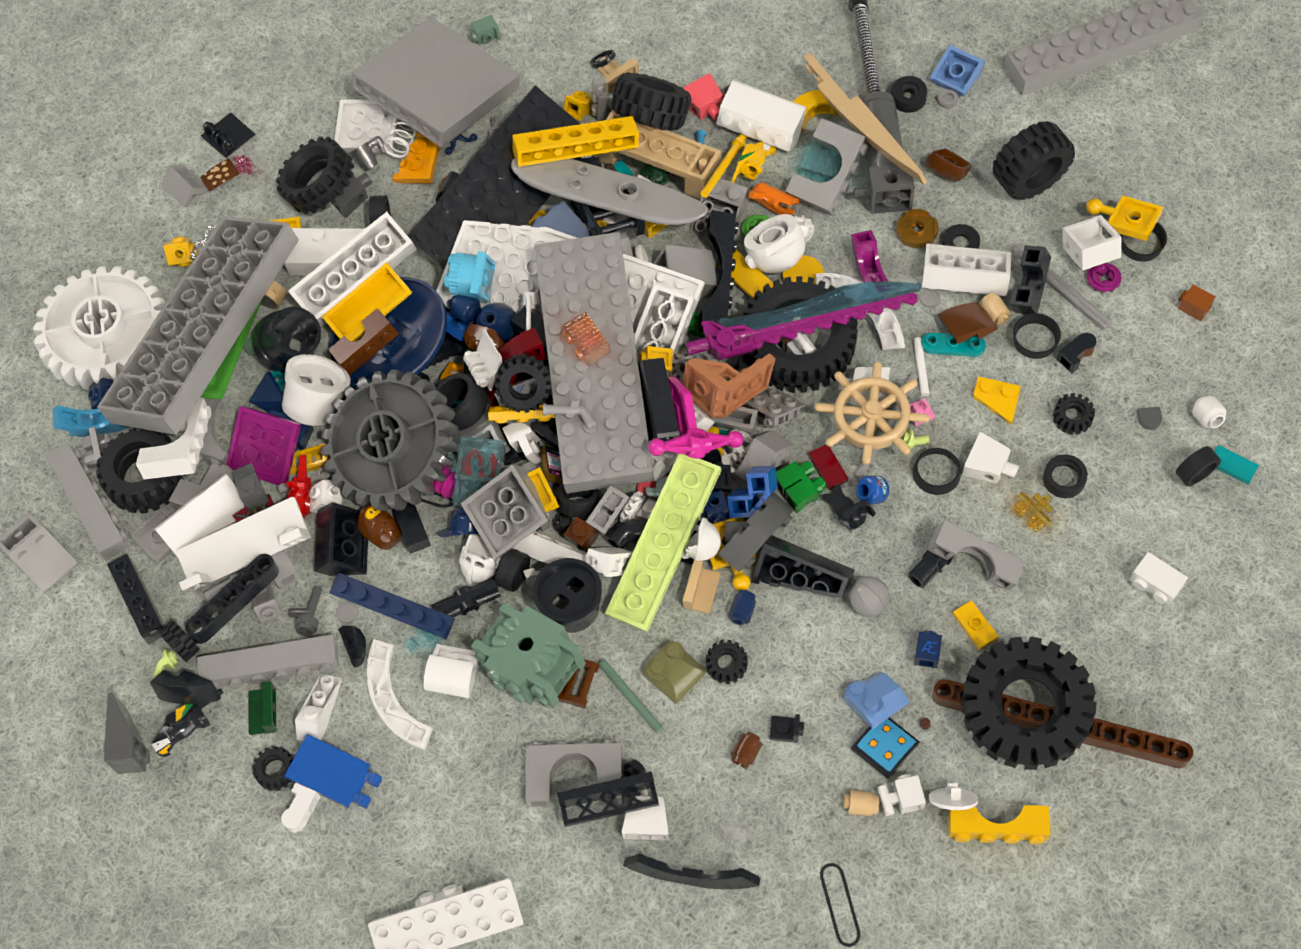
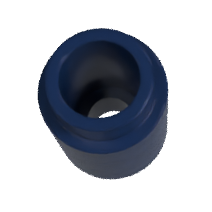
M739 590L738 594L734 596L728 613L729 618L734 624L744 625L750 622L756 605V596L752 592Z

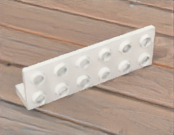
M296 498L286 499L178 549L176 553L186 580L179 582L182 591L200 589L245 568L260 554L272 556L311 538Z

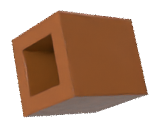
M1193 284L1188 291L1184 290L1178 299L1181 302L1179 310L1202 321L1212 307L1216 296Z

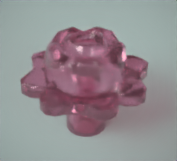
M245 155L233 157L239 175L242 172L249 175L254 172L252 169L253 163L249 157Z

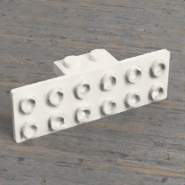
M506 878L465 892L463 885H449L443 888L442 892L435 894L427 892L420 895L419 899H416L414 908L368 923L375 949H448L523 925L522 915L511 879Z

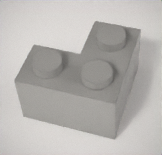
M774 430L755 437L736 475L747 482L746 473L753 467H778L780 464L787 463L793 454L791 450L794 444Z

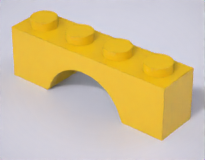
M1024 805L1016 819L1004 824L988 821L979 813L976 806L965 810L948 809L949 838H955L956 842H969L971 838L980 839L982 843H992L994 839H1004V842L1008 844L1019 843V840H1029L1030 844H1043L1044 840L1047 841L1050 836L1049 806Z

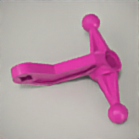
M668 377L680 435L666 442L658 438L651 440L648 444L650 454L660 456L664 451L700 459L705 457V453L725 445L732 448H738L742 445L744 437L738 431H732L725 436L697 428L691 392L676 377Z

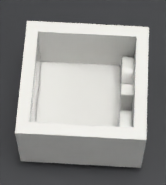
M1102 215L1064 227L1063 249L1082 270H1086L1121 258V236ZM1102 226L1110 233L1111 238L1106 239L1102 235Z

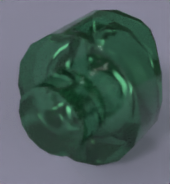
M650 164L645 165L639 170V175L651 182L663 186L669 182L667 175L670 172Z

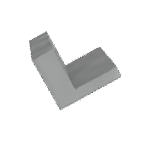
M169 165L161 183V186L183 207L189 206L193 195H203L208 190L205 184L184 165Z

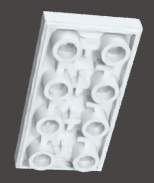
M224 473L154 529L178 558L176 553L178 549L232 525L235 522L232 515L244 509L246 505L236 485Z

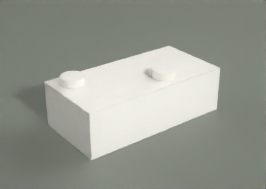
M292 228L299 241L284 263L288 274L309 275L364 229Z

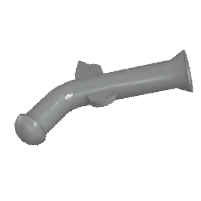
M581 398L573 400L570 404L571 406L543 404V416L548 414H566L567 418L572 419L575 415H581L588 429H593L596 426V421L593 420L590 412L585 407L580 406Z

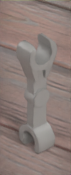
M323 466L308 478H311V484L322 480H331L332 475L322 476V473L326 472ZM282 483L277 487L281 498L286 497L289 487H286L287 483Z

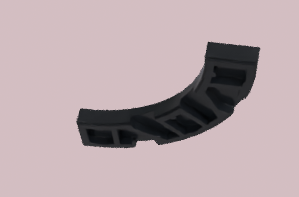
M640 853L625 858L623 864L624 867L655 879L707 889L751 888L759 886L761 879L758 875L743 868L717 871V875L704 874L703 870L685 867L682 868V871L669 868L667 863Z

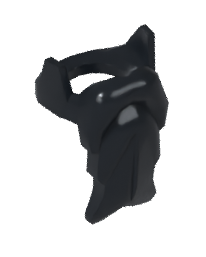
M840 485L835 486L833 493L822 495V499L831 505L833 512L838 516L837 519L850 534L852 530L864 524L866 513L872 517L876 514L866 499L854 504L850 497L844 495Z

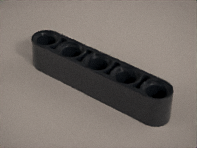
M269 554L257 556L186 622L185 631L195 643L203 644L209 641L278 576L279 568L272 556ZM266 565H270L268 569L262 570ZM254 580L252 584L245 586L247 582ZM237 596L235 600L229 602L231 597ZM215 612H219L216 617H212ZM202 627L200 632L194 633L196 629Z

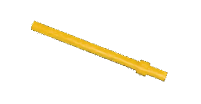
M740 134L733 140L732 147L701 191L702 197L707 198L737 152L741 151L745 146L748 136Z

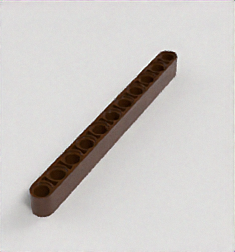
M948 679L938 680L934 685L932 693L933 701L937 705L961 711V697L963 696L964 684ZM946 690L949 695L941 696L938 691ZM1002 694L1001 703L1003 711L1008 719L1018 726L1036 728L1045 724L1053 715L1054 707ZM1015 708L1019 714L1012 715L1008 712V709ZM1038 714L1043 720L1036 721L1031 715ZM1093 718L1094 722L1090 728V733H1088L1083 744L1179 769L1186 767L1194 755L1192 746L1185 741ZM1102 733H1109L1114 739L1107 740ZM1127 739L1135 740L1137 746L1129 745ZM1151 745L1158 746L1161 749V753L1154 752ZM1179 751L1185 755V759L1178 758L1175 752Z

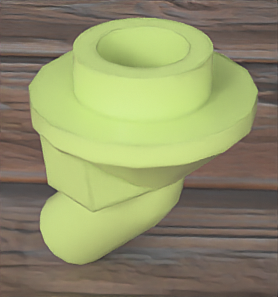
M907 428L901 437L910 450L914 446L930 444L929 435L914 437L911 428Z
M163 650L162 657L156 665L153 679L162 671H165V667L177 669L176 663L179 662V659L173 650Z

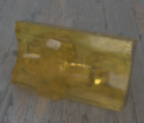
M1023 491L1018 495L1020 500L1012 509L1020 518H1023L1030 510L1035 514L1027 522L1028 526L1035 533L1042 530L1045 526L1049 528L1053 525L1051 519L1042 511V509H1045L1050 513L1053 510L1049 505L1052 500L1050 495H1045L1042 498L1036 493L1033 498L1037 501V504Z

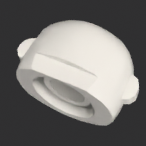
M788 214L777 215L759 223L744 238V246L748 254L745 258L747 265L752 269L757 268L768 274L789 270L796 265L805 251V237L808 235L807 226L799 223L795 217Z

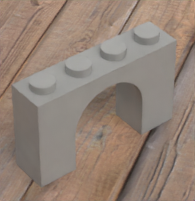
M821 118L813 138L816 143L830 148L841 155V169L832 180L823 183L811 181L794 173L785 192L798 198L804 204L832 215L834 211H838L842 202L840 199L843 193L848 191L851 184L849 180L852 174L855 175L860 166L858 162L861 156H865L869 145L866 136Z
M605 740L603 743L594 744L592 741H581L579 744L561 741L557 742L556 745L536 742L526 746L525 801L527 806H552V778L558 767L567 761L582 760L592 765L597 772V783L623 778L621 743H617L615 740ZM623 795L617 796L613 804H623ZM598 800L599 805H606L602 801Z

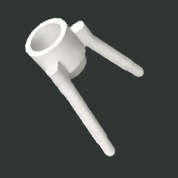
M537 292L522 294L520 305L521 309L526 307V331L531 329V312H537L539 308L543 318L542 303Z

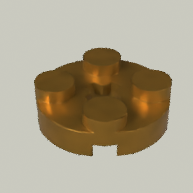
M911 209L898 219L896 232L903 245L923 248L926 247V244H933L938 235L939 225L937 219L929 215L928 211ZM915 226H919V228L923 230L915 231L913 229L915 228Z

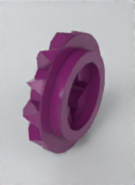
M1110 263L1094 266L1087 273L1089 286L1094 287L1095 291H1102L1103 294L1106 291L1113 292L1115 288L1119 287L1122 279L1119 269ZM1108 273L1107 280L1100 282V278Z

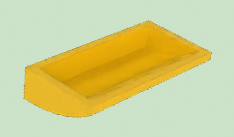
M386 262L324 314L322 318L340 339L345 336L349 341L355 342L365 333V326L361 323L362 320L377 308L386 316L413 292Z

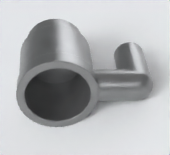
M380 136L372 138L350 152L365 172L379 164L376 160L377 157L372 151L373 147L377 146L382 154L386 152L384 141Z

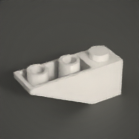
M320 674L295 719L297 740L303 741L307 734L322 740L340 688L341 677Z

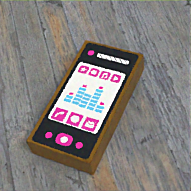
M543 445L540 452L546 480L563 484L560 452L555 448Z

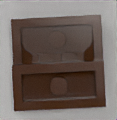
M978 302L958 305L937 314L941 323L958 344L974 335L981 339L998 330L997 325Z

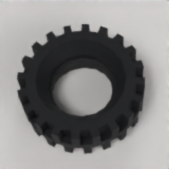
M321 136L318 137L317 141L310 139L307 145L302 143L297 152L292 151L290 153L292 155L289 160L285 159L283 162L284 168L278 171L281 176L276 178V183L278 184L276 189L299 213L308 214L310 211L314 214L317 213L318 208L326 209V205L330 202L332 204L335 203V198L338 195H343V188L350 185L348 179L353 177L354 174L351 171L354 168V164L351 162L353 160L330 137L324 139ZM326 168L319 178L308 185V182L318 171Z

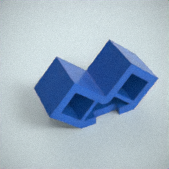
M775 466L753 467L746 473L748 489H735L727 496L730 518L751 517L778 487Z

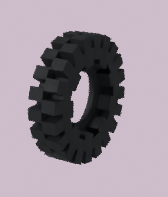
M1021 636L1010 638L1008 644L1005 645L1003 641L992 645L989 652L984 651L977 657L975 665L972 664L964 684L961 711L965 714L963 721L967 731L973 732L972 740L979 748L984 745L988 749L986 754L997 761L1001 757L1005 759L1004 765L1016 768L1017 764H1023L1024 770H1037L1039 765H1044L1046 769L1057 765L1060 759L1063 761L1067 760L1085 741L1096 714L1097 702L1093 700L1096 692L1094 684L1087 681L1090 674L1084 665L1080 667L1076 665L1078 658L1070 651L1064 655L1059 652L1061 645L1052 641L1046 646L1041 644L1042 638L1030 637L1028 642H1023ZM1020 679H1032L1046 686L1054 699L1052 717L1045 724L1036 728H1024L1010 721L1005 715L1001 703L1002 694L1009 684Z

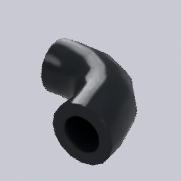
M632 519L622 522L610 530L604 538L612 547L624 549L629 543L639 541L648 519Z

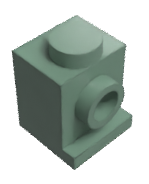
M492 14L471 22L472 31L470 36L474 43L477 42L480 45L490 43L495 38L501 40L499 27Z

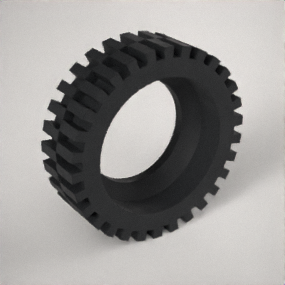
M796 276V282H791V277H785L784 284H781L779 279L773 281V288L766 284L763 286V293L758 290L754 295V299L750 298L748 308L745 307L743 311L741 325L758 330L767 328L770 317L784 310L800 308L812 310L819 314H826L851 308V303L849 300L844 301V294L841 291L835 295L836 287L830 285L826 289L825 281L820 280L817 285L814 284V278L808 277V282H802V276ZM849 318L850 321L846 325L836 322L832 323L831 335L827 343L813 353L804 355L791 354L781 350L774 344L765 342L759 350L755 349L752 352L742 354L744 355V361L746 365L750 363L751 366L758 358L762 359L767 354H771L776 359L768 386L772 387L774 382L778 383L777 389L783 391L784 386H789V392L795 393V387H801V393L807 392L808 386H811L813 391L819 390L820 383L824 387L830 385V378L834 382L836 381L834 377L836 372L844 374L847 370V365L850 366L856 347L857 319Z

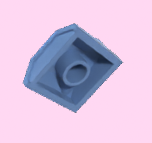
M949 45L932 73L930 80L946 90H952L957 95L965 96L974 81L981 76L985 61Z
M879 672L865 681L850 683L846 688V693L843 695L845 702L872 729L910 703L903 690L883 672Z

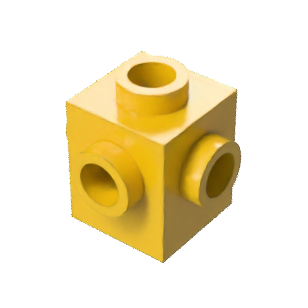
M178 236L163 245L168 266L178 264L179 267L191 265L195 255H197L196 244L192 243L191 238L185 239L184 236Z

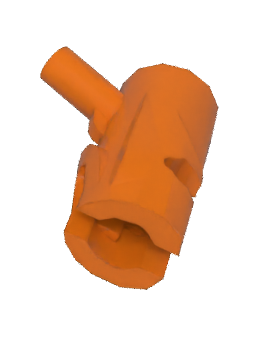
M764 182L756 184L753 190L749 192L751 199L780 215H793L796 211L787 206L781 207L782 203L789 206L799 204L798 198Z

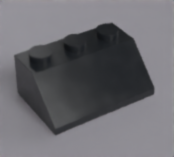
M331 502L318 510L314 572L328 576H337L338 572L344 575L367 574L368 539L358 529L360 510L335 502Z

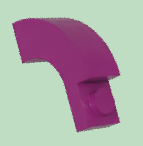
M872 230L851 234L854 259L861 281L873 288L879 295L890 292V284L882 270L877 240Z

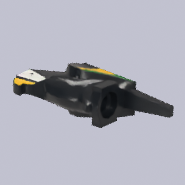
M222 689L217 690L219 695L224 693ZM209 703L186 704L166 716L164 726L152 742V746L159 756H170V750L177 742L190 736L197 728L203 729L211 725L201 711Z

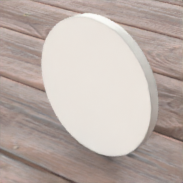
M947 783V788H939L930 792L929 801L943 809L965 810L973 808L978 804V796L969 790L957 788V783Z

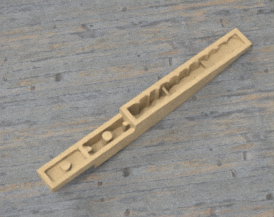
M811 53L804 56L807 62L805 68L811 76L814 74L817 76L815 80L819 84L817 87L822 96L845 122L858 134L866 136L867 142L884 157L922 184H926L927 180L920 168L857 95L850 100Z

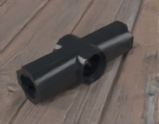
M927 550L922 560L910 571L908 578L917 587L923 589L938 572H943L941 569L946 564L949 565L953 556L946 560Z
M491 578L473 587H460L454 591L452 596L432 604L431 607L433 610L453 618L458 615L466 616L468 612L472 610L477 611L481 605L501 597V593L494 578Z

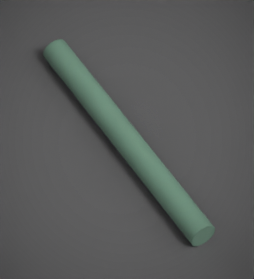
M605 659L599 663V667L654 732L658 733L663 729V726Z

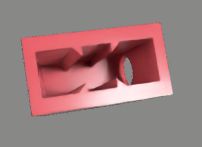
M708 73L683 88L691 95L692 100L689 106L691 113L700 120L710 115L714 121H717L720 106L723 102V95L711 74Z

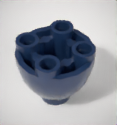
M493 302L480 309L476 318V325L496 330L502 341L507 343L515 335L510 319L517 313L505 303Z

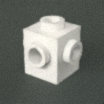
M322 480L312 486L309 492V497L311 498L310 511L317 513L318 510L331 502L341 504L343 499L341 495L342 489L335 487L331 480Z

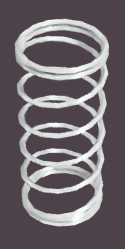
M395 118L384 142V149L389 155L402 158L409 153L416 131L404 128L400 124L405 123L398 122V118ZM399 124L404 130L414 131L413 136L406 131L396 130L395 125ZM397 131L407 133L410 137L402 136ZM392 132H396L404 138H411V142L408 143L400 137H393ZM389 140H394L398 144L406 146L407 150L398 151L390 145ZM386 143H388V145H389L393 150H395V151H397V152H400V153H405V154H403V155H397V154H394V153L390 152V151L388 150L387 146H386Z

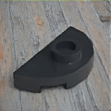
M342 626L339 628V632L353 668L359 667L364 662L366 655V638L358 627Z

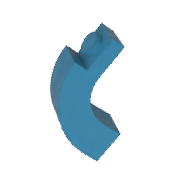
M58 405L53 408L54 428L69 431L70 436L85 437L90 435L89 428L95 427L97 433L100 434L119 432L128 428V426L109 423L99 409L78 410Z

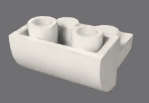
M436 644L432 655H429L426 664L424 690L469 698L475 683V673L480 663L474 657L475 652L473 650Z

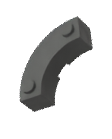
M773 493L763 503L764 505L757 509L746 521L745 524L748 527L746 529L742 527L718 554L738 572L744 567L748 570L756 561L753 556L781 525L785 528L793 519L791 513L794 509L776 493Z

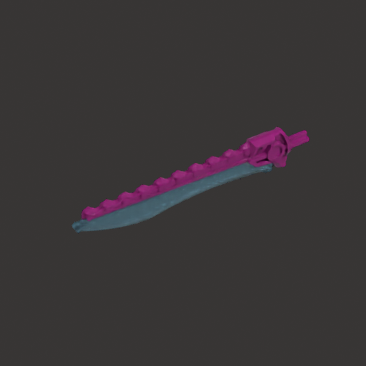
M880 281L844 285L810 300L788 307L730 319L727 317L720 318L718 323L703 321L701 325L705 338L686 343L687 352L689 355H694L709 350L711 355H714L721 361L752 352L755 349L759 350L765 342L776 345L782 337L793 340L798 336L797 333L802 332L811 335L815 332V328L819 327L828 330L832 327V323L835 322L846 325L850 321L849 318L863 320L867 313L880 315L884 312V308L897 310L901 307L900 304L902 303L913 306L918 302V296L915 292L920 291L921 283Z

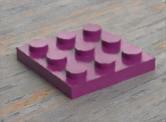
M239 406L226 465L232 470H237L252 463L260 480L275 485L287 483L301 424L247 406Z

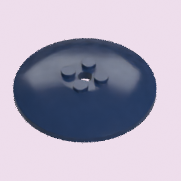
M400 277L413 293L385 316L399 334L393 341L385 345L360 366L359 369L349 375L350 385L359 388V378L364 376L372 380L374 372L382 371L388 375L391 370L397 369L404 374L412 372L418 375L433 360L446 334L447 311L442 298L432 286L416 278ZM332 331L330 347L340 340L334 331ZM330 353L331 360L339 364L337 360L333 357V355Z

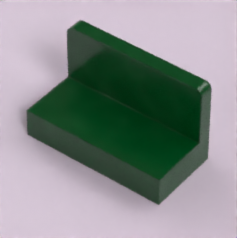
M262 682L261 690L248 692V733L250 735L277 732L276 688L272 682Z

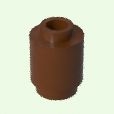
M752 732L742 733L731 753V761L736 765L741 764V767L748 769L749 765L753 764L762 747V743L759 741L760 737Z

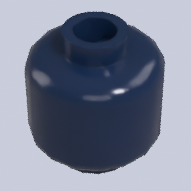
M458 294L453 296L449 302L450 314L465 324L476 321L481 309L478 299Z

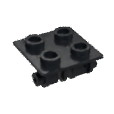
M230 112L215 125L212 122H205L203 124L205 133L201 137L223 157L227 158L256 134Z

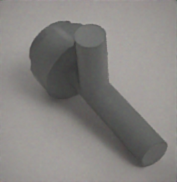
M320 586L313 587L307 608H290L288 610L289 617H297L295 623L296 632L302 636L309 637L317 631L319 621L314 615L322 592Z

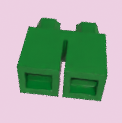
M795 461L776 472L777 488L796 513H799L812 501L818 500V495L826 489V482L822 477L819 476L812 481L809 479L808 476L814 473V468L809 461L801 464Z

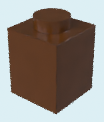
M576 516L564 533V536L570 543L587 552L599 534L593 526Z

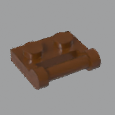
M585 660L586 664L583 669L586 672L578 696L572 695L579 674L577 669L557 696L559 702L585 709L588 702L586 698L594 674L598 672L599 664Z

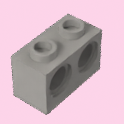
M610 485L586 523L593 526L598 534L604 537L619 519L623 508L630 500L629 496Z

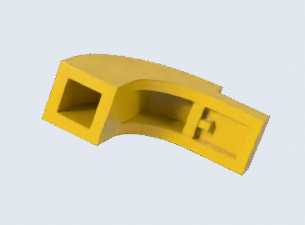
M820 90L804 93L793 101L806 107L801 131H803L807 122L818 114H832L842 118L825 100Z

